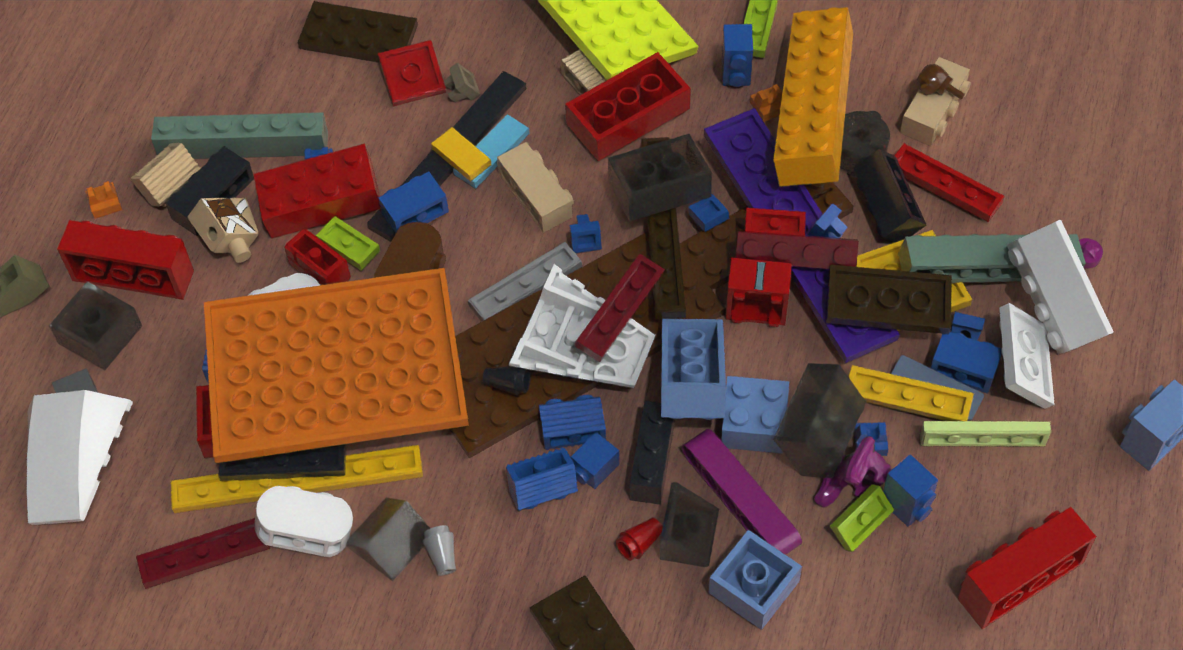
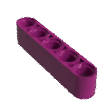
M706 429L682 445L683 454L688 462L746 531L750 530L785 555L802 544L801 536L794 525L712 430Z

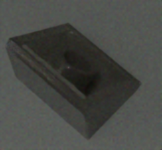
M677 482L671 483L660 539V560L708 567L719 508Z
M386 497L349 537L346 546L390 580L394 581L424 547V532L430 529V527L407 501Z

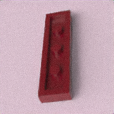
M738 231L735 258L792 263V266L823 269H829L830 265L856 267L859 241L858 239Z
M639 253L578 337L574 346L596 361L601 362L659 281L665 269Z
M255 518L137 555L136 559L142 583L145 589L268 550L270 546L265 545L258 538L255 531Z

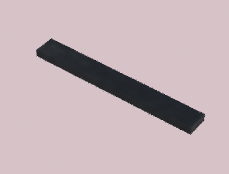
M503 71L453 128L476 146L526 90V83ZM432 150L400 186L409 182L412 178L430 172L438 185L441 186L451 175L454 167ZM380 208L367 222L368 229L391 242L395 232L382 215Z

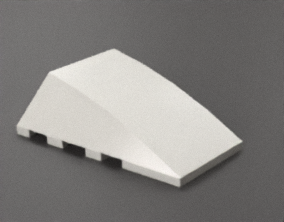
M554 264L543 287L539 302L523 337L520 338L509 366L634 388L655 334L631 319L601 362L596 361L574 346L576 340L605 302V299L595 297L584 289L585 285L576 279L571 280L562 273L563 270Z
M88 390L33 396L28 408L27 510L29 524L41 525L85 520L100 483L96 479L101 467H106L111 455L108 454V450L113 438H118L123 428L120 421L124 412L130 411L133 403L131 400Z

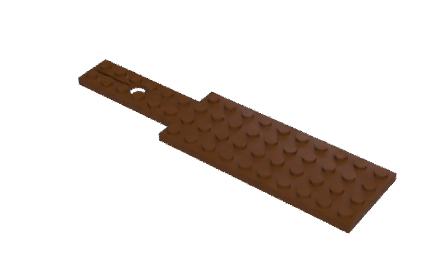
M834 182L804 184L822 214L825 213L832 203L842 210L838 216L839 219L853 212L854 206ZM748 206L730 215L728 220L705 232L703 230L679 243L686 318L668 319H717L726 314V307L713 290L729 282L731 258L736 256L737 232L745 231V213ZM648 231L566 276L571 280L576 279L585 285L584 289L595 297H602L606 300L639 253L651 260ZM543 289L455 336L469 426L449 429L468 458L475 456L540 419L539 405L545 404L551 399H561L563 402L574 400L603 383L530 370L531 380L527 393L515 395L483 384V373L486 367L509 366L520 338L523 337L539 302ZM652 289L632 317L637 323L655 334L646 359L662 350V319H655Z

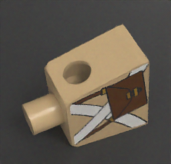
M201 198L189 214L188 219L208 248L214 253H231L237 263L248 260L251 257L249 247L258 236V229L246 198Z

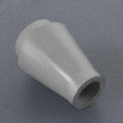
M446 525L426 530L424 532L425 539L423 544L436 567L437 574L443 576L455 572L454 533L450 532L449 527Z

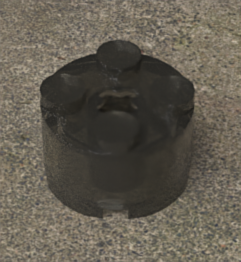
M854 111L845 114L840 168L847 171V175L857 177L853 168L878 149L888 152L890 130L880 113L876 111Z

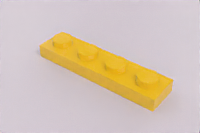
M854 365L851 367L844 393L846 398L944 421H968L974 393Z

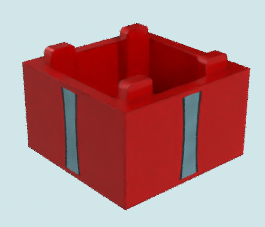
M731 258L726 320H732L733 323L753 322L768 324L773 327L785 326L792 263Z

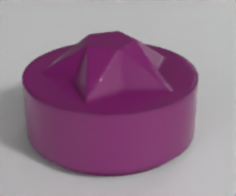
M1090 238L1080 239L1079 242L1086 263L1083 268L1096 267L1103 255L1102 246Z

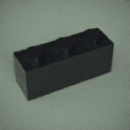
M223 146L216 154L209 158L208 162L198 172L189 178L188 182L178 192L171 195L166 203L171 219L198 236L199 233L188 219L189 214L201 198H236L254 180L250 162Z
M878 149L853 168L858 178L856 180L857 186L865 194L868 201L866 206L875 217L878 224L876 229L883 239L898 242L904 240L905 237H911L927 225L896 156Z
M644 401L630 480V500L661 505L675 419L661 417V403Z

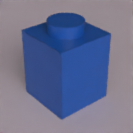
M597 432L571 456L575 465L576 480L584 485L587 483L594 490L620 465L619 450Z

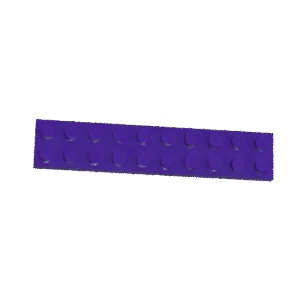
M753 108L704 128L703 135L748 208L806 212L805 236H808L815 223L823 214L804 184L779 185L773 160L776 140L756 109ZM792 266V279L845 363L898 340L900 334L896 329L826 323L829 269Z

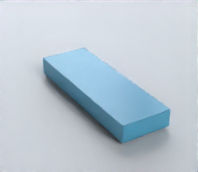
M507 114L475 146L491 159V166L471 182L455 168H453L454 175L476 189L498 166L497 157L517 147L530 134L529 128Z

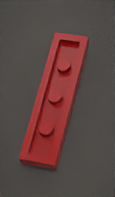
M905 143L894 155L906 179L987 222L991 220L1003 203L1004 195Z

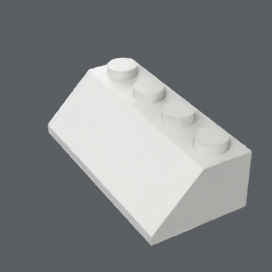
M1061 220L1007 244L1009 259L1018 268L1022 276V286L1026 293L1030 294L1035 304V314L1044 323L1048 332V342L1058 354L1071 351L1114 332Z

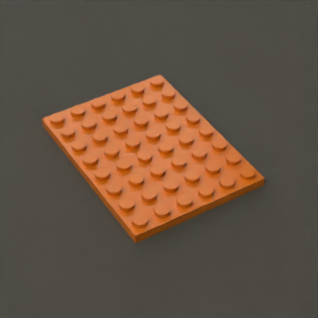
M445 268L204 302L213 457L215 463L469 426Z

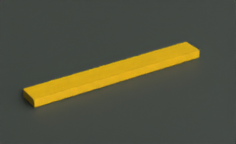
M419 445L346 455V474L342 476L220 481L218 474L172 480V510L174 513L256 502L265 491L278 485L284 487L295 486L304 491L317 493L423 477Z

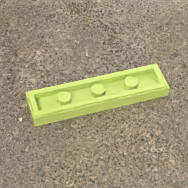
M924 421L920 433V445L1046 446L1051 433L1050 422Z

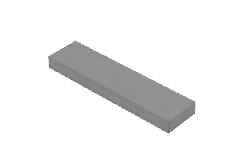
M564 242L469 299V307L482 322L543 289L554 264L563 270L562 273L564 275H568L581 268L582 261L569 245Z

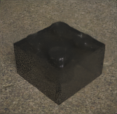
M87 281L51 322L49 327L59 345L106 370L142 327V324L133 306Z

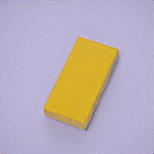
M453 127L431 143L432 150L470 182L491 166V159Z

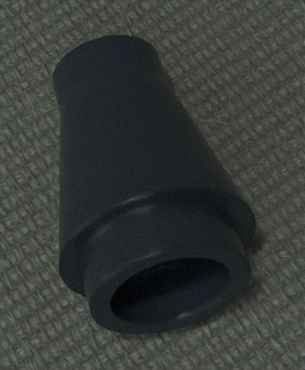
M514 366L486 367L483 373V384L485 386H491L515 395L527 393L530 386L531 374L529 369Z

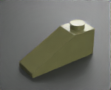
M14 255L0 267V317L29 305L49 287L39 264Z

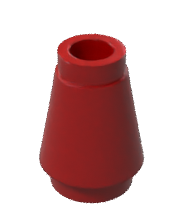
M652 517L621 532L620 537L616 540L619 552L627 560L640 559L664 532L663 526L656 518Z

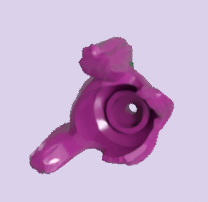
M865 437L861 440L855 452L849 455H841L833 461L824 477L819 492L815 496L814 501L816 504L827 507L834 503L843 488L848 484L854 486V496L860 497L871 485L881 486L886 482L887 474L892 469L884 458L875 451V440L873 437Z

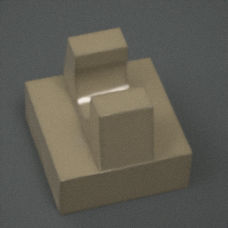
M459 63L449 68L451 75L444 83L449 89H454L448 93L451 100L458 102L467 97L470 100H474L481 95L473 73Z

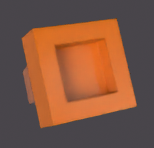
M778 84L750 95V104L756 109L763 122L780 115L783 92Z
M107 181L102 186L86 188L85 192L94 219L122 210L113 182Z

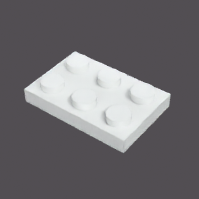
M1010 303L999 307V326L1002 333L1003 346L1001 351L1004 358V382L1006 388L1044 409L1055 405L1049 342L1047 339L1048 332L1044 323Z

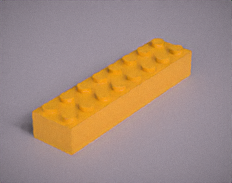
M833 7L816 11L805 10L793 13L773 159L780 186L839 181L853 30L848 7Z

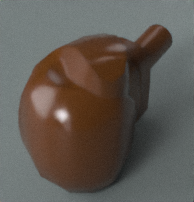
M937 64L925 66L917 78L921 86L920 90L924 95H931L934 92L943 95L947 90L961 100L965 96V93L951 85L953 78Z

